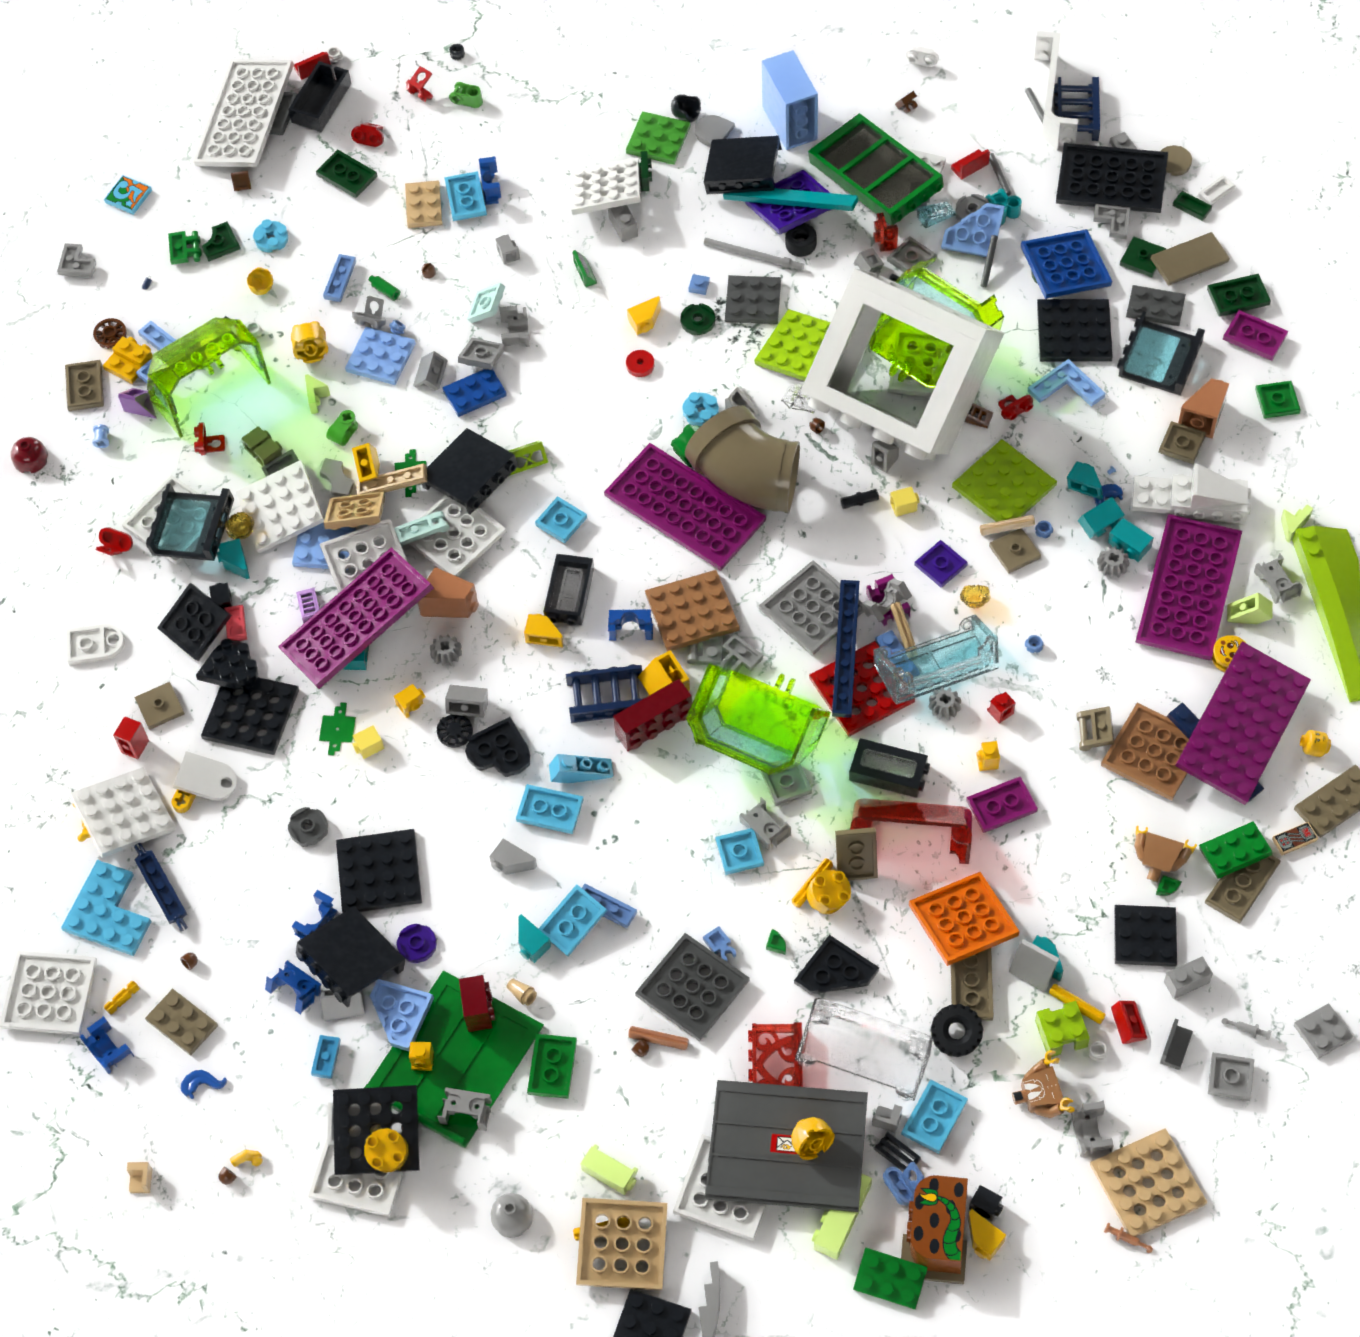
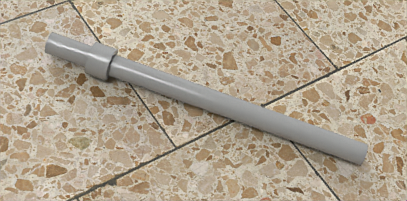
M706 237L704 239L705 245L776 263L787 269L790 267L802 271L805 264L792 261L788 257L781 258Z

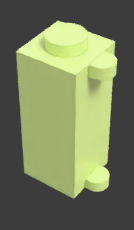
M596 1144L593 1147L591 1146L580 1163L582 1171L623 1195L628 1190L631 1191L637 1181L635 1178L638 1168L634 1167L631 1169L599 1151V1146Z

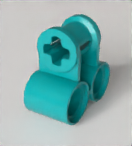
M1002 188L992 195L988 194L985 196L989 203L1005 206L1001 225L1006 222V217L1016 219L1020 216L1022 205L1020 197L1014 195L1008 197Z

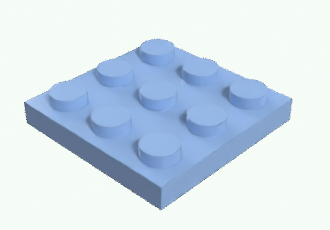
M365 327L345 367L346 372L396 385L416 344L415 340Z
M323 522L299 534L292 560L293 567L329 569L320 543L356 531V527L325 530ZM342 551L339 554L341 559H346L349 556L347 551Z

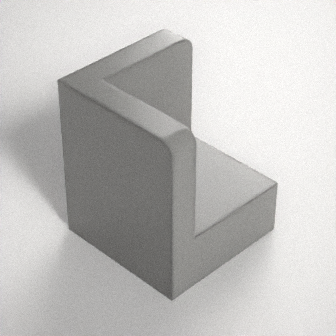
M894 1104L892 1110L878 1106L872 1118V1126L896 1133L903 1107Z

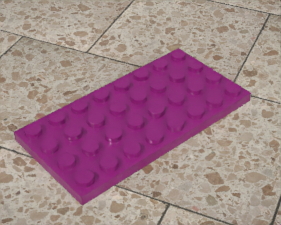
M649 443L604 491V496L720 571L766 521L764 514L723 492L710 480L652 443Z
M1168 514L1135 643L1211 661L1241 540V530Z
M391 547L283 641L278 648L320 689L434 587Z
M1242 641L1175 766L1246 805L1311 679Z

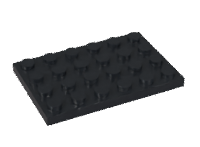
M1064 143L1056 204L1095 207V204L1129 207L1132 211L1161 213L1168 152Z

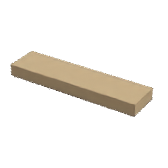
M423 463L378 475V478L362 483L358 480L357 494L381 491L386 493L427 482V466Z

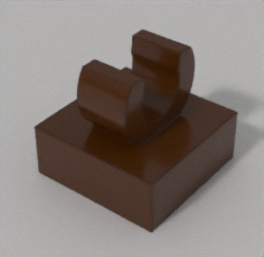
M914 90L895 103L898 109L903 107L904 112L909 113L911 111L909 105L913 109L918 107L917 103L913 100L917 97Z
M248 170L231 173L234 192L251 189Z

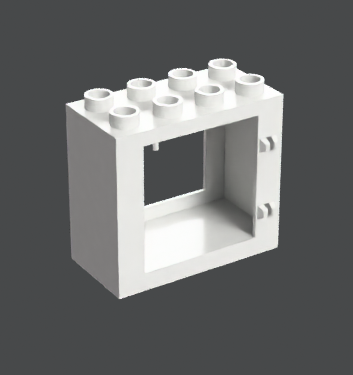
M854 268L800 392L811 397L808 406L827 414L829 411L835 414H839L841 411L843 412L840 418L841 422L860 429V427L871 429L873 426L875 427L872 433L874 438L891 445L893 442L900 445L906 442L907 445L904 452L921 460H925V458L935 460L937 454H950L1005 333L877 273ZM882 313L953 345L918 426L858 398L861 393L858 390L855 395L847 392Z

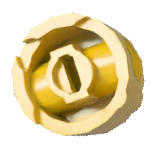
M318 321L292 327L291 341L293 354L296 359H302L305 363H315L322 360L325 353L327 355L326 331L320 326Z
M822 871L810 882L806 890L807 900L810 906L821 914L835 913L850 899L851 885L842 871Z
M389 1128L379 1129L367 1137L364 1145V1156L374 1169L384 1173L394 1172L400 1169L407 1160L408 1145L405 1138L397 1131Z

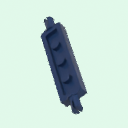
M138 843L141 850H139L136 844L134 848L138 856L134 860L169 924L176 922L180 931H184L183 927L186 930L188 926L183 918L188 914L152 850L145 851L142 843Z

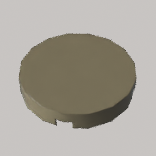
M1172 145L1161 150L1162 152H1168L1166 174L1170 173L1172 176H1179L1189 171L1192 164V156L1187 149L1182 146Z

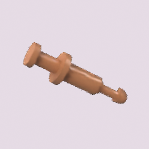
M1107 1223L1104 1233L1109 1232L1117 1236V1241L1121 1239L1134 1246L1139 1245L1147 1249L1146 1252L1148 1253L1153 1251L1152 1246H1148L1140 1242L1139 1238L1124 1232L1123 1227L1118 1230L1110 1226V1223Z

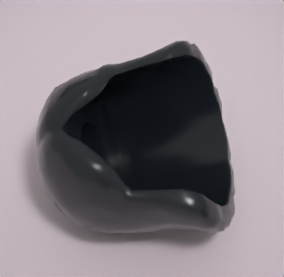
M679 94L673 98L671 112L674 117L691 123L698 118L701 111V102L697 96Z

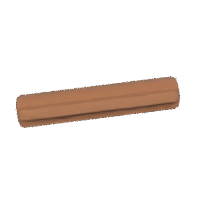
M631 1026L628 1033L629 1038L644 1039L646 1042L681 1050H687L689 1044L688 1038Z

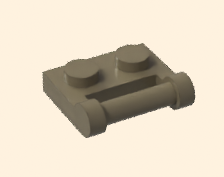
M1110 706L1080 711L1076 714L1080 728L1081 742H1079V749L1081 751L1115 744ZM1088 719H1091L1093 739L1088 740L1087 731Z

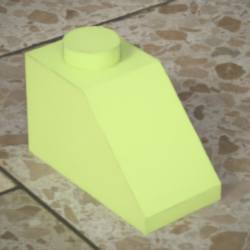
M1259 592L1227 604L1228 622L1259 624L1273 618V602Z

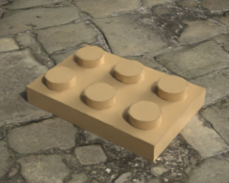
M439 180L405 183L408 228L442 225Z

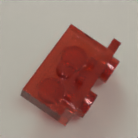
M877 213L876 221L873 222L875 230L873 232L874 242L878 243L880 252L895 250L898 243V226H887L884 213Z

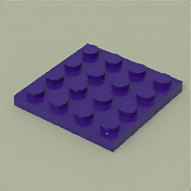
M804 170L775 183V188L830 193ZM745 202L750 209L779 235L832 210Z

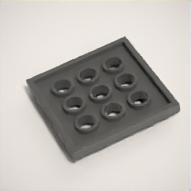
M684 933L638 988L635 996L700 1042L747 985L750 977ZM691 956L694 958V962L692 964H685L683 959ZM702 968H708L711 971L706 976L699 973ZM678 971L682 976L679 979H673L671 974ZM718 979H724L727 984L723 987H718L715 982ZM689 983H696L698 988L690 991L687 989V985ZM660 987H668L669 992L665 995L658 992ZM706 994H711L714 996V1000L705 1002L703 997ZM677 998H683L686 1002L682 1006H677L674 1001ZM698 1009L702 1014L700 1017L695 1018L690 1015L691 1011Z

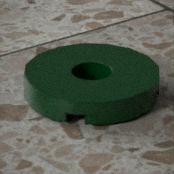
M690 304L681 312L680 323L687 333L703 335L711 331L715 326L716 317L714 310L706 304ZM701 317L702 320L695 321L694 318Z

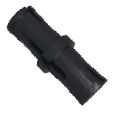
M877 489L862 493L859 491L854 495L840 498L841 506L843 509L857 505L860 507L865 503L879 500V494Z

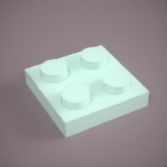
M498 283L477 291L467 320L474 323L494 316L498 311L500 300L503 298L505 286L502 283Z

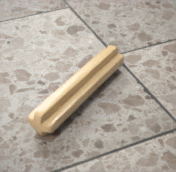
M1033 515L983 524L980 525V533L982 536L1034 526L1035 519Z
M901 603L891 604L890 607L906 653L909 657L918 655V650Z

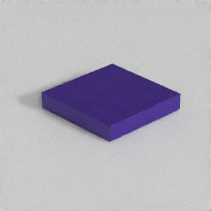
M940 540L914 562V566L942 588L967 567L968 562Z

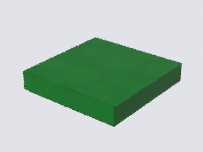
M1292 380L1255 386L1264 419L1300 414L1301 409Z

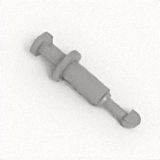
M1227 1018L1222 1019V1024L1233 1025L1238 1030L1253 1034L1252 1037L1254 1038L1256 1035L1266 1037V1040L1270 1039L1272 1031L1261 1030L1258 1024L1252 1026L1240 1021L1236 1023Z

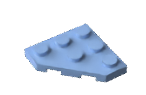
M986 203L979 210L964 217L954 226L947 228L944 232L941 249L987 257L991 235H999L1005 206Z
M378 979L370 994V998L391 1046L409 1051L410 1042H415L434 1000V996L427 992Z

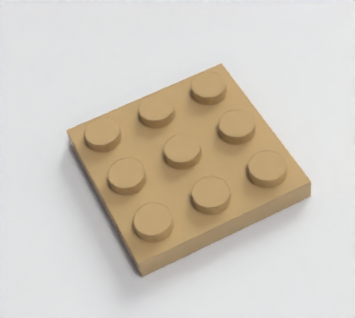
M384 491L330 498L324 519L325 530H338L341 527L355 528L359 525H375L380 523L385 502Z

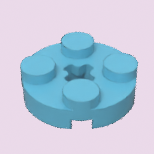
M263 220L253 233V239L257 248L267 253L284 248L288 243L286 226L277 221Z
M690 393L682 406L683 416L689 424L701 427L706 421L719 413L716 397L707 393ZM703 407L705 410L698 412L697 408Z

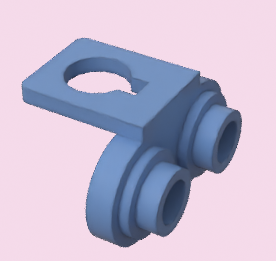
M911 1162L903 1173L896 1167H889L883 1173L884 1183L888 1186L896 1201L900 1205L909 1206V1201H914L916 1186L925 1178L915 1162ZM911 1170L916 1173L917 1181H911Z

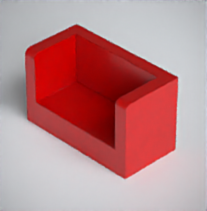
M128 717L122 719L113 734L121 753L135 759H139L149 742L142 723Z

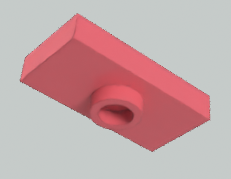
M243 605L225 607L224 609L232 615L226 623L227 639L231 641L247 640Z

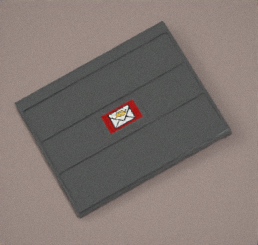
M717 1080L705 1200L859 1212L868 1092ZM811 1117L820 1118L833 1130L832 1132L835 1134L833 1144L826 1152L821 1150L816 1153L818 1155L817 1158L803 1160L792 1146V1132L800 1120Z

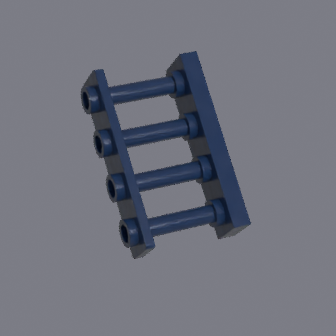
M1058 77L1057 83L1054 85V94H1057V96H1054V107H1057V109H1054V115L1063 118L1090 120L1091 123L1089 125H1078L1077 132H1088L1092 134V141H1099V77H1092V82L1088 85H1061V77ZM1062 92H1088V94H1091V97H1088V99L1062 98ZM1062 105H1086L1091 107V110L1089 112L1062 111Z
M631 664L626 667H610L601 670L591 669L584 672L573 671L565 674L567 686H573L575 706L569 707L571 723L610 719L642 700L639 695L638 676L642 672V665ZM630 679L632 699L621 701L618 680ZM611 681L613 702L602 703L599 683ZM592 684L594 704L582 705L580 685Z

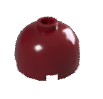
M23 437L13 444L10 451L11 461L19 472L36 473L47 464L48 452L40 440L33 437Z

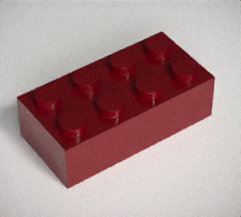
M680 679L675 680L614 715L615 735L627 752L631 749L639 748L645 741L652 740L664 730L673 728L678 722L689 719L693 714L692 695Z

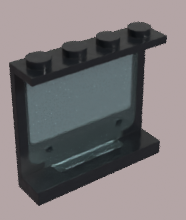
M1143 311L1141 317H1137L1135 321V331H1131L1129 335V345L1126 344L1124 347V357L1118 361V376L1181 396L1202 345L1205 330L1198 328L1195 336L1145 321L1146 312Z
M167 484L165 491L162 493L161 504L157 508L155 521H153L150 536L146 540V546L152 556L215 561L234 502L230 489L222 488L220 496L179 493L174 491L171 484Z

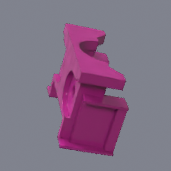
M892 573L881 579H875V589L872 590L870 585L866 586V594L870 601L876 603L883 601L885 597L884 590L887 588L888 581L894 578ZM905 602L901 605L904 613L910 617L911 607L908 602ZM890 609L883 615L884 619L881 621L883 626L887 625V620L892 619L894 622V616Z

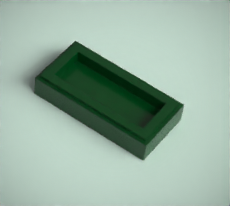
M1181 191L1172 205L1201 221L1212 210V205L1184 191Z

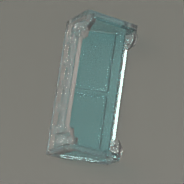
M976 614L964 618L959 624L958 631L894 653H892L888 646L873 649L874 666L896 705L931 693L934 690H940L941 687L945 688L999 669L998 637Z

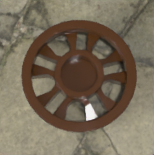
M115 318L100 321L93 330L95 341L100 347H107V349L115 346L122 337H127L124 323Z

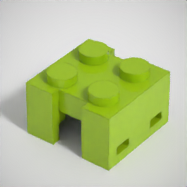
M1076 1001L1063 1004V1008L1050 1011V1008L1036 1012L1035 1023L1045 1051L1052 1050L1056 1052L1051 1057L1061 1055L1064 1044L1074 1042L1075 1051L1088 1047L1090 1037Z

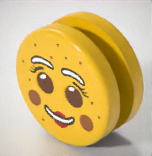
M1233 635L1219 638L1214 645L1212 661L1216 668L1225 672L1242 641H1245Z

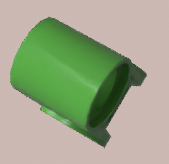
M456 82L454 91L449 95L450 101L457 105L478 108L483 104L481 90L476 85Z
M351 410L341 412L336 421L329 427L326 438L341 446H345L358 429L354 412Z

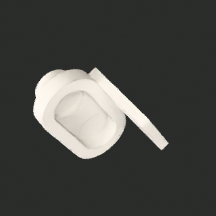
M910 47L905 53L907 60L913 64L931 67L936 65L939 60V55L934 52V49Z

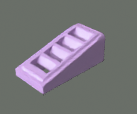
M315 588L296 592L303 624L320 610ZM312 594V596L301 598L302 596ZM313 599V601L303 603V601Z

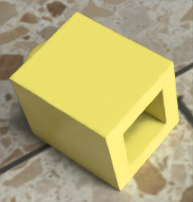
M912 486L890 492V504L896 517L917 511V504L920 503L917 492L914 493Z
M374 725L352 735L355 742L352 746L356 754L360 753L363 759L384 749L382 739Z

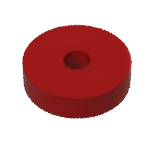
M635 350L626 358V369L632 376L645 377L654 370V357L646 350Z

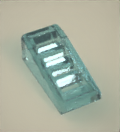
M947 201L917 209V218L924 228H928L956 215Z

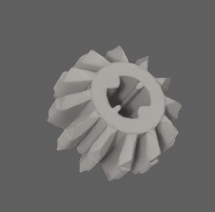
M1107 546L1105 551L1101 550L1097 558L1098 570L1103 571V576L1109 574L1110 578L1113 575L1119 578L1121 574L1127 572L1130 562L1128 554L1123 553V548L1117 550L1115 546L1111 550Z
M447 634L443 638L440 635L439 640L433 639V644L430 645V656L436 664L441 663L444 667L446 663H449L452 666V662H458L459 656H462L461 643L457 642L455 636L450 638V635Z
M943 687L940 688V691L934 690L933 695L929 697V710H932L933 716L938 714L939 720L943 716L947 720L950 718V715L955 717L957 712L961 710V697H958L957 691L951 692L952 689L950 687L947 690H944Z

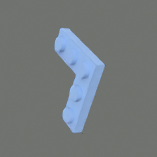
M149 321L138 333L139 336L160 352L136 372L137 376L149 386L188 353L184 345L152 321Z
M1069 359L1029 386L1027 391L1040 403L1067 384L1091 407L1105 398L1106 394Z

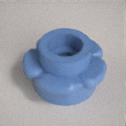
M393 320L389 324L392 333L396 335L405 333L406 326L400 321Z
M1040 521L1035 526V534L1038 537L1048 538L1053 533V527L1048 521Z
M1037 635L1029 636L1025 641L1027 651L1030 653L1042 651V646L1044 645L1042 639Z

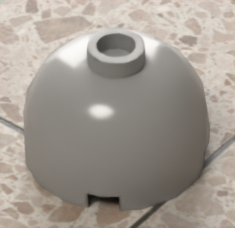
M508 1193L500 1196L493 1203L490 1213L491 1222L495 1230L502 1236L509 1238L519 1237L531 1227L533 1210L528 1200L523 1196Z

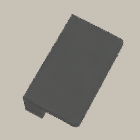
M1175 1018L1160 1064L1180 1070L1193 1031L1178 1026L1179 1019Z

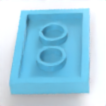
M478 171L444 177L453 221L487 215Z
M527 784L518 809L516 822L573 834L584 798L583 796Z
M576 884L538 929L550 938V942L569 957L608 910Z
M930 1079L905 1124L901 1135L939 1154L963 1111L968 1098Z

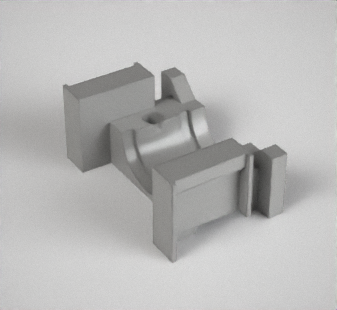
M517 305L499 306L501 323L508 322L509 333L501 334L502 344L511 346L524 343L526 347H530L526 307H523V313H518Z
M1279 553L1278 559L1266 564L1263 562L1262 566L1260 563H1257L1254 569L1256 576L1266 580L1270 590L1269 593L1275 604L1279 603L1280 599L1284 603L1297 596L1300 597L1303 588L1300 581L1292 583L1283 570L1282 563L1284 558L1281 553Z
M895 578L888 581L887 588L884 590L885 597L882 602L876 603L869 600L862 602L860 606L867 617L874 615L878 622H881L884 619L883 615L891 609V604L911 598L912 594L904 581Z
M760 797L758 805L750 811L746 810V815L743 813L739 815L740 823L747 828L753 829L768 851L771 849V843L777 848L781 842L791 836V826L786 822L780 827L766 812V801L762 797Z
M446 1087L445 1094L448 1099H442L444 1108L442 1116H437L439 1123L448 1125L450 1115L464 1113L472 1116L474 1119H478L477 1125L479 1130L487 1131L486 1128L491 1109L486 1104L492 1103L491 1095Z
M1104 1100L1083 1103L1082 1112H1077V1107L1075 1106L1071 1116L1080 1157L1085 1156L1087 1150L1091 1151V1155L1093 1151L1110 1149V1152H1112L1114 1147L1112 1138L1102 1140L1098 1130L1097 1116L1104 1114Z

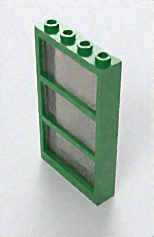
M860 113L808 151L809 160L813 166L851 195H857L858 200L891 226L900 222L906 215L913 212L918 206L944 187L942 174Z

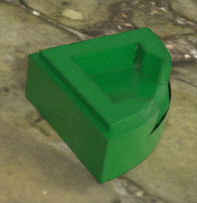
M1162 875L1156 895L1168 896L1175 893L1180 888L1182 881Z
M772 929L766 950L786 955L785 940L778 931Z

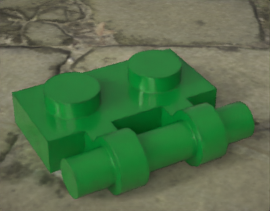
M185 231L168 233L171 265L188 263V257L191 256L194 262L201 260L202 250L199 247L201 239L198 231H192L191 236H187ZM192 244L193 248H188L187 245Z

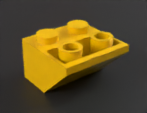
M671 650L654 658L638 676L648 695L653 694L677 679H680L687 690L690 691V680Z

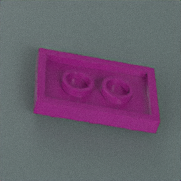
M1239 310L1223 335V340L1272 361L1286 339L1288 331Z
M1021 776L968 796L966 799L983 833L1038 811Z

